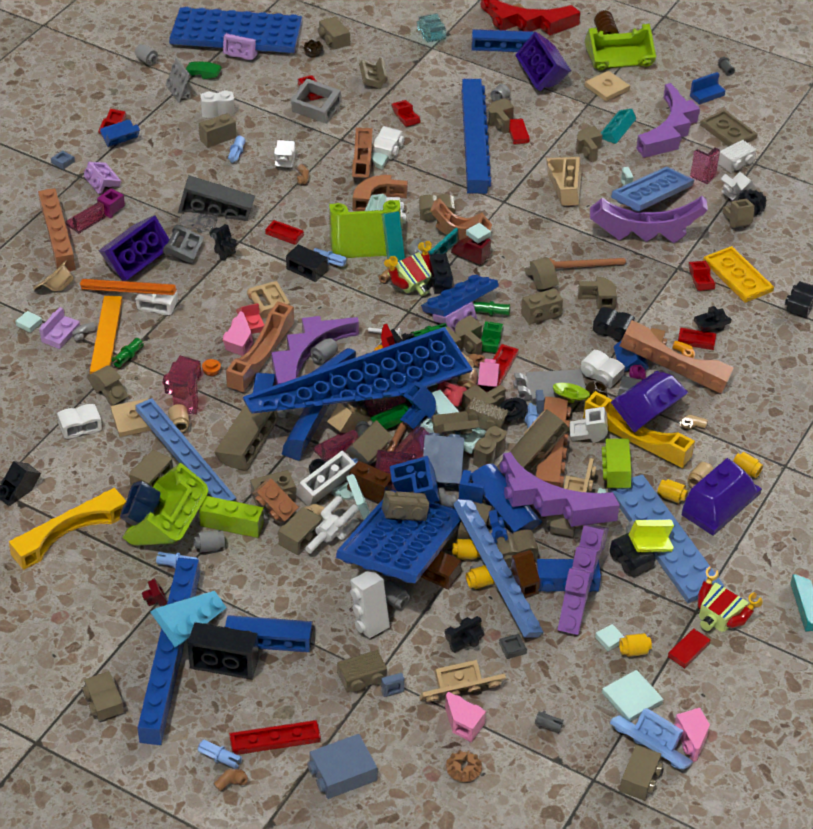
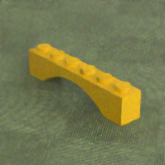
M595 391L585 401L584 419L586 409L604 407L607 413L608 431L624 439L629 438L630 442L681 468L692 458L695 440L679 432L661 433L646 427H642L634 433L611 404L612 399Z
M115 487L103 492L101 495L9 541L11 556L25 570L40 562L49 547L68 532L89 525L113 524L121 520L120 514L126 500Z

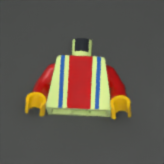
M425 241V247L423 242L418 244V249L422 251V254L418 252L399 262L396 256H390L389 259L384 261V265L389 267L388 275L393 285L403 289L406 293L417 290L421 297L430 292L426 285L431 278L430 254L427 252L432 247L430 241Z
M708 567L706 569L707 580L703 581L698 593L697 607L700 609L699 617L702 619L700 626L705 631H710L715 627L719 631L725 632L729 628L745 625L754 613L753 609L762 606V598L760 597L757 602H753L757 596L753 592L749 595V602L718 583L715 582L713 585L712 581L718 579L719 572L717 570L714 576H709L711 567Z

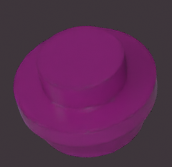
M633 365L630 367L629 376L643 380L646 378V372L641 365Z

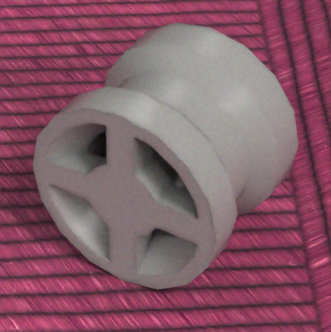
M500 84L491 92L490 96L493 102L504 98L508 99L511 91L508 86Z

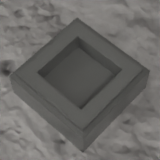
M519 634L499 639V645L506 659L527 653V649Z

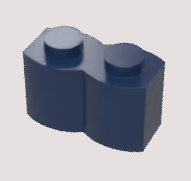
M143 481L134 482L128 493L127 501L122 508L120 519L132 526H136L145 519L147 514L153 513L154 509L158 507L161 492Z

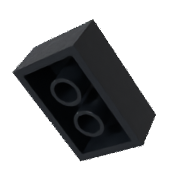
M194 622L188 639L190 669L253 680L259 661L258 633Z

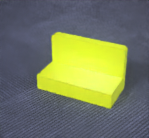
M635 520L629 532V537L637 552H672L674 547L669 539V535L674 524L672 520Z

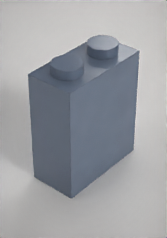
M439 433L425 435L423 457L428 456L434 467L437 487L459 488L464 449V438L460 437V435L450 434L449 437L441 436Z
M360 734L310 751V761L307 762L308 769L312 775L315 774L318 789L320 792L324 791L327 799L377 781L378 768Z

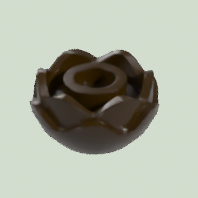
M309 40L305 42L303 49L307 55L315 57L322 52L323 45L320 41Z
M591 381L587 384L585 389L589 391L590 396L596 391L607 397V387L601 381Z

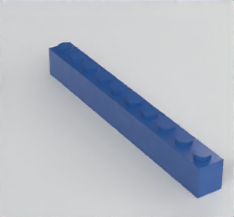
M462 79L461 93L467 193L487 194L488 187H491V177H488L490 176V156H488L485 85H482L481 79Z
M178 557L167 605L195 597L200 577L199 559ZM162 628L138 723L139 743L162 745L185 643L184 641L177 647H174Z

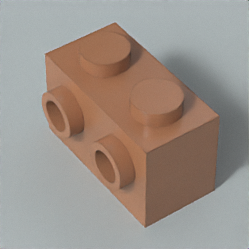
M272 478L266 479L253 492L256 496L255 500L262 507L265 506L270 511L269 515L275 521L285 522L299 508Z

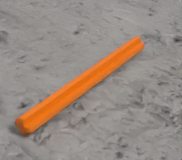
M82 279L80 282L81 289L160 295H175V292H177L174 284Z

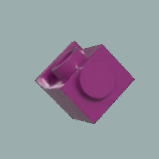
M112 188L97 198L98 212L110 219L113 218V214L125 206L124 195Z

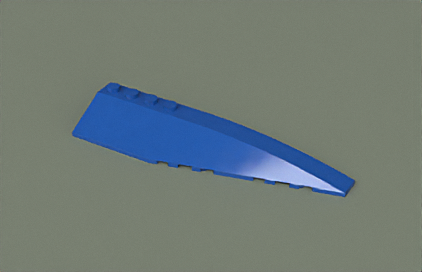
M443 327L243 396V400L251 414L403 396L415 381L428 388L472 372L473 369L447 329Z

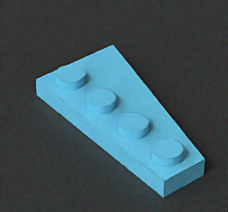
M212 591L155 608L150 613L174 647H177L189 638L194 622L208 623L227 607L217 593Z

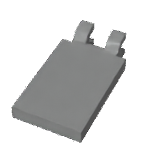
M581 369L526 372V375L514 373L515 381H513L514 389H518L516 397L523 400H531L532 404H536V390H543L544 403L545 396L564 398L553 391L552 387L555 383H571L584 389L586 388Z

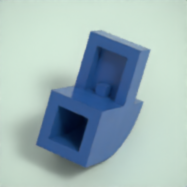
M415 381L403 395L412 406L400 419L412 429H415L425 416L431 419L436 410L434 395L425 386Z

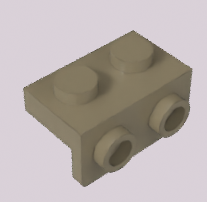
M379 58L376 64L361 60L359 67L363 83L367 86L381 89L388 79L383 58Z
M466 411L432 416L434 433L444 434V436L455 434V432H461V435L473 433L472 429L479 428L478 420L469 421Z

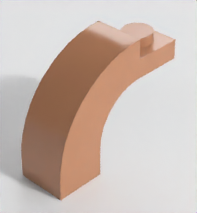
M356 127L352 177L370 178L373 128Z
M378 175L362 181L354 190L352 211H365L371 195L384 194L386 197L407 198L408 181L393 180L392 175Z
M440 198L434 201L430 210L432 215L438 220L436 227L445 235L458 228L459 240L468 237L466 230L478 223H481L489 230L492 227L491 222L483 213L470 218L459 217L452 213Z

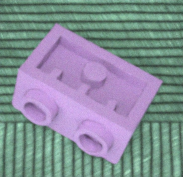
M225 34L223 54H228L230 57H242L245 60H253L258 55V51H255L256 40Z
M88 162L84 171V177L98 194H102L105 186H120L121 180L106 163Z
M472 302L445 317L432 315L435 322L446 323V326L450 327L454 332L456 324L460 320L470 315L477 319Z
M59 307L41 325L39 330L41 342L61 349L72 337V331L80 326V321L64 316V309Z

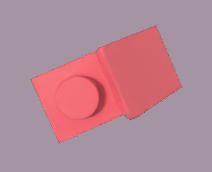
M258 303L236 309L237 314L240 311L244 313L251 334L262 331L264 323L259 314Z
M444 381L438 384L436 391L441 390L450 402L458 407V405L461 406L463 392L467 388Z

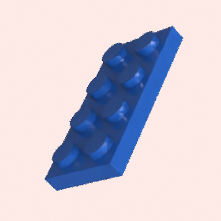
M472 275L468 277V280L455 284V287L442 291L437 297L429 298L421 307L423 312L445 317L499 287L498 280Z

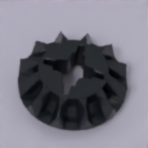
M509 398L499 405L501 409L508 410L505 421L507 420L509 423L513 420L518 422V418H524V414L528 413L527 403L522 398Z

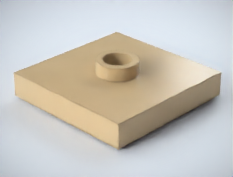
M609 70L585 81V87L605 101L630 90L629 84Z
M148 398L110 406L119 437L151 431L150 427L135 411V405L148 400Z

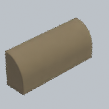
M245 404L215 450L217 458L231 468L247 470L279 420L277 411L251 414Z
M546 409L510 452L525 470L532 473L570 428L564 421Z

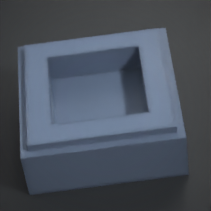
M63 150L51 158V163L63 170L75 162V157Z
M536 390L537 414L540 415L544 411L543 390Z
M402 673L381 678L383 697L404 692L405 678Z

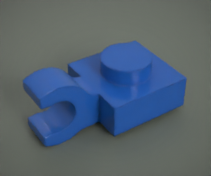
M497 510L489 511L492 527L491 535L494 538V542L497 543V538L501 536L508 540L503 516L499 517Z

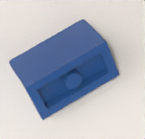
M715 72L693 80L690 97L700 105L725 96L726 90L718 84L720 74Z
M131 120L100 129L107 147L138 138L140 132L138 124L133 125Z
M621 341L614 345L617 360L625 366L624 372L633 365H641L645 370L649 368L646 358L620 347Z
M463 470L459 484L458 499L472 500L473 502L483 504L484 486L470 483L471 471Z

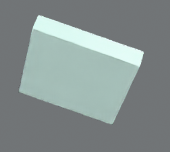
M351 474L346 477L357 507L365 520L370 511L355 475Z
M637 670L602 689V694L630 722L640 717L643 709L648 708L652 710L663 704V698Z

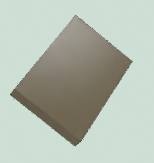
M725 109L700 120V126L727 146H731L743 139L744 142L749 143L757 139L758 136L755 131Z

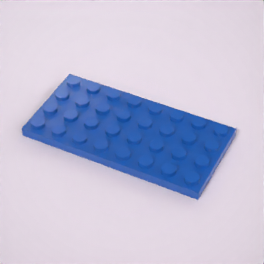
M180 7L169 42L170 44L223 48L224 35L230 34L256 40L255 50L295 53L302 25V16Z
M382 500L337 550L336 558L341 559L347 564H356L366 570H375L385 576L402 579L406 583H416L459 528L461 518L456 509L437 503H430L426 521L386 519L382 511Z

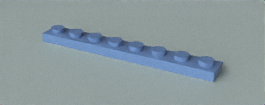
M153 398L135 405V411L175 459L207 484V496L236 502V497Z
M458 499L453 505L524 638L540 637L544 632L540 627L539 621L534 616L530 604L521 592L520 586L514 579L512 571L507 566L502 553L495 544L494 538L489 533L484 520L476 509V505L472 500Z

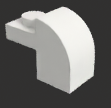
M278 140L274 153L276 158L275 167L293 168L296 148L294 141Z
M741 172L733 179L726 174L721 178L724 183V189L721 192L732 201L738 200V196L740 193H743V190L756 189L753 182Z
M604 407L586 409L585 419L570 421V438L572 441L591 439L592 443H595L607 436V413Z

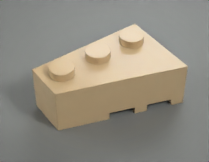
M580 157L546 158L548 175L561 205H579L581 184Z

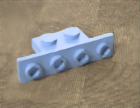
M648 708L643 709L636 725L620 715L611 719L610 724L615 726L618 732L631 736L634 742L639 745H645L651 750L661 753V757L669 760L670 764L675 768L686 769L692 765L693 761L675 750L684 731Z

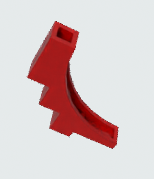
M481 0L480 2L481 8L493 17V25L499 30H507L516 26L522 31H535L541 28L551 36L580 24L581 12L573 5L554 9H527L499 0Z

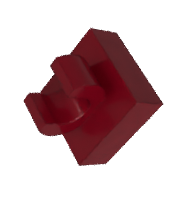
M154 578L148 581L150 589L141 593L144 601H147L148 606H152L156 602L161 607L167 605L168 600L157 580Z

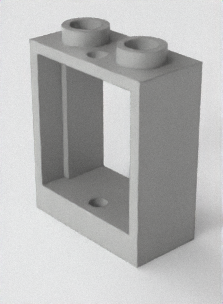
M306 79L300 85L297 93L291 98L292 110L295 113L327 124L342 103L341 90ZM309 92L328 98L321 108L303 102Z

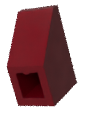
M468 236L461 239L451 249V253L482 265L490 256L491 239L487 238L480 243H476Z

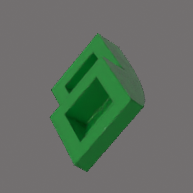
M202 61L189 62L186 67L190 76L201 74L203 79L217 77L222 69L221 65Z
M485 321L481 338L482 351L493 353L498 351L503 329L502 323Z

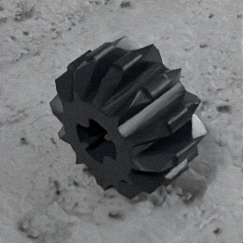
M749 189V191L743 190V193H740L738 196V200L748 199L754 205V215H760L761 212H764L767 200L763 192Z

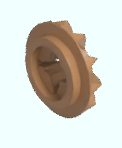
M459 750L455 754L451 753L450 758L447 759L446 769L453 779L460 782H470L480 775L482 761L479 760L477 754H472L469 750L467 752ZM467 761L466 767L461 771V764Z

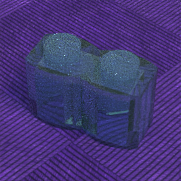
M437 13L419 16L417 28L421 30L423 39H426L427 42L446 39L445 25Z

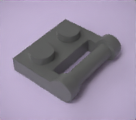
M175 225L172 229V236L168 244H165L163 252L166 255H174L192 264L204 237L180 225ZM183 236L184 239L180 248L175 247L178 237Z

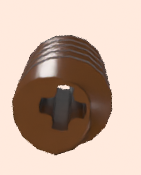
M603 10L596 14L594 24L598 33L599 31H603V35L619 33L610 11Z

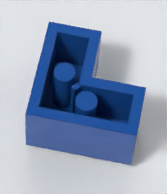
M428 456L390 466L392 483L397 492L414 491V493H424L429 504L440 501L434 467Z

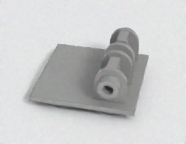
M175 58L174 64L171 66L170 75L166 80V86L177 102L180 103L181 98L189 99L191 97V92L186 86L190 74L179 59Z

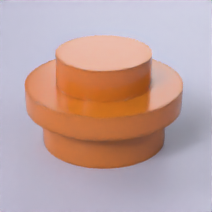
M208 359L202 364V370L208 376L217 375L221 369L220 362L215 359Z

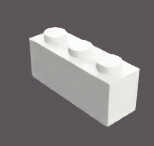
M343 451L339 452L299 483L296 495L307 506L317 503L347 480L346 476H349V472L356 463Z
M368 570L350 580V593L353 598V611L356 616L355 626L360 633L371 638L388 629L390 625L384 580L373 570Z

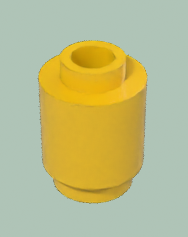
M745 452L738 453L733 460L750 477L757 478L763 469V465L758 459Z
M662 479L657 494L661 495V498L680 504L681 501L686 500L688 490H686V485L669 479Z
M457 539L456 543L452 544V554L456 555L457 559H477V557H481L472 539Z
M486 565L470 569L465 574L470 589H479L495 584Z
M645 633L625 635L624 638L619 639V648L621 654L627 657L646 655L652 649L651 638L647 637Z

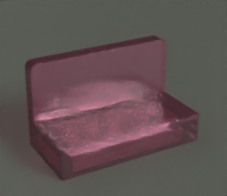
M714 147L708 154L696 149L693 155L690 176L705 184L716 177L720 149Z
M100 201L68 219L66 225L78 234L105 218L104 204Z
M189 373L188 384H172L173 405H184L187 408L188 414H197L198 409L197 374Z
M415 427L392 454L393 458H398L402 463L421 458L424 453L425 435H429V433L423 427Z
M354 430L347 433L341 432L314 446L313 451L322 460L328 462L341 451L346 454V450L358 438V433Z

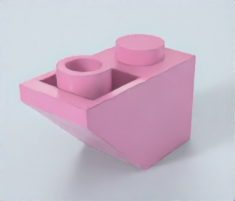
M240 311L237 317L232 320L230 329L224 333L223 342L227 351L244 356L250 350L254 342L245 315Z
M484 359V362H480L478 385L497 387L499 364H496V360Z
M447 692L445 709L452 732L472 742L485 724L486 711L478 705L467 702L458 695Z
M701 708L677 714L674 723L675 726L684 731L680 740L685 754H689L693 762L697 761L710 726Z

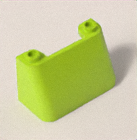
M642 24V29L636 31L635 28L631 33L603 35V31L598 33L597 28H589L584 40L593 67L597 70L631 66L648 67L656 59L650 24Z
M389 200L385 202L383 210L348 212L347 206L342 203L329 204L331 251L346 258L387 256L382 214L399 211L401 221L400 201Z
M181 462L159 478L153 485V488L161 492L160 506L155 514L150 512L143 521L126 530L122 538L134 546L173 544L184 536L208 494V487L202 479Z

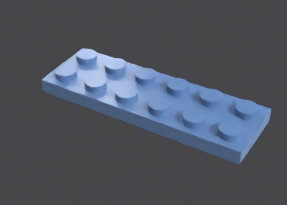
M666 166L612 191L611 198L617 200L620 204L631 207L634 211H641L693 186L694 179Z

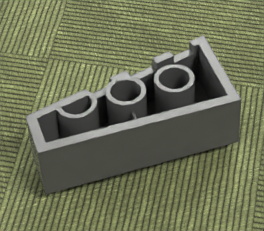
M189 175L178 213L191 212L192 215L197 216L209 214L210 217L215 218L217 216H225V219L248 221L255 195Z

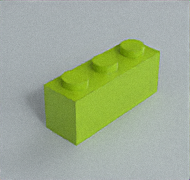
M629 438L605 439V446H602L603 480H607V488H631Z
M206 496L199 509L201 527L259 538L264 525V507Z

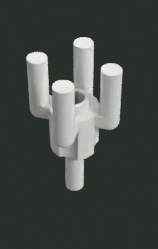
M336 496L321 511V516L324 520L316 527L317 536L305 547V550L308 553H312L323 541L327 543L336 536L340 540H344L360 523L357 518H353L344 527L359 511L358 507L353 504L345 513L338 509L332 515V512L343 502L340 496Z

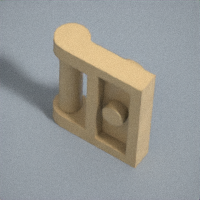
M277 281L255 286L247 290L248 297L253 300L254 304H259L261 318L268 317L269 312L277 301L290 305ZM262 294L268 303L267 306L263 305L258 295Z

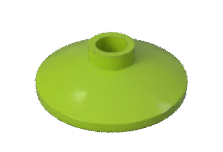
M555 383L552 387L554 392L568 399L569 403H574L575 400H585L590 396L589 391L571 383Z

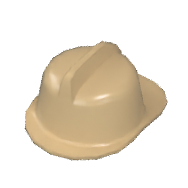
M66 261L33 289L40 285L52 291L65 289L73 280V276L64 265Z

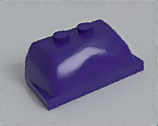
M536 31L515 55L535 88L539 91L543 88L558 85L571 72L556 46Z
M156 215L134 224L98 251L114 272L120 276L121 280L126 281L163 254V248L170 239Z
M657 370L611 401V404L635 433L679 402L689 392L673 375Z
M726 458L690 490L681 515L714 536L761 494L762 488L754 484L753 479L735 462Z

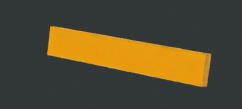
M104 296L90 374L106 365L111 366L123 302L122 296Z

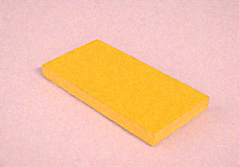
M733 246L703 257V261L706 260L711 270L744 303L774 291V286Z

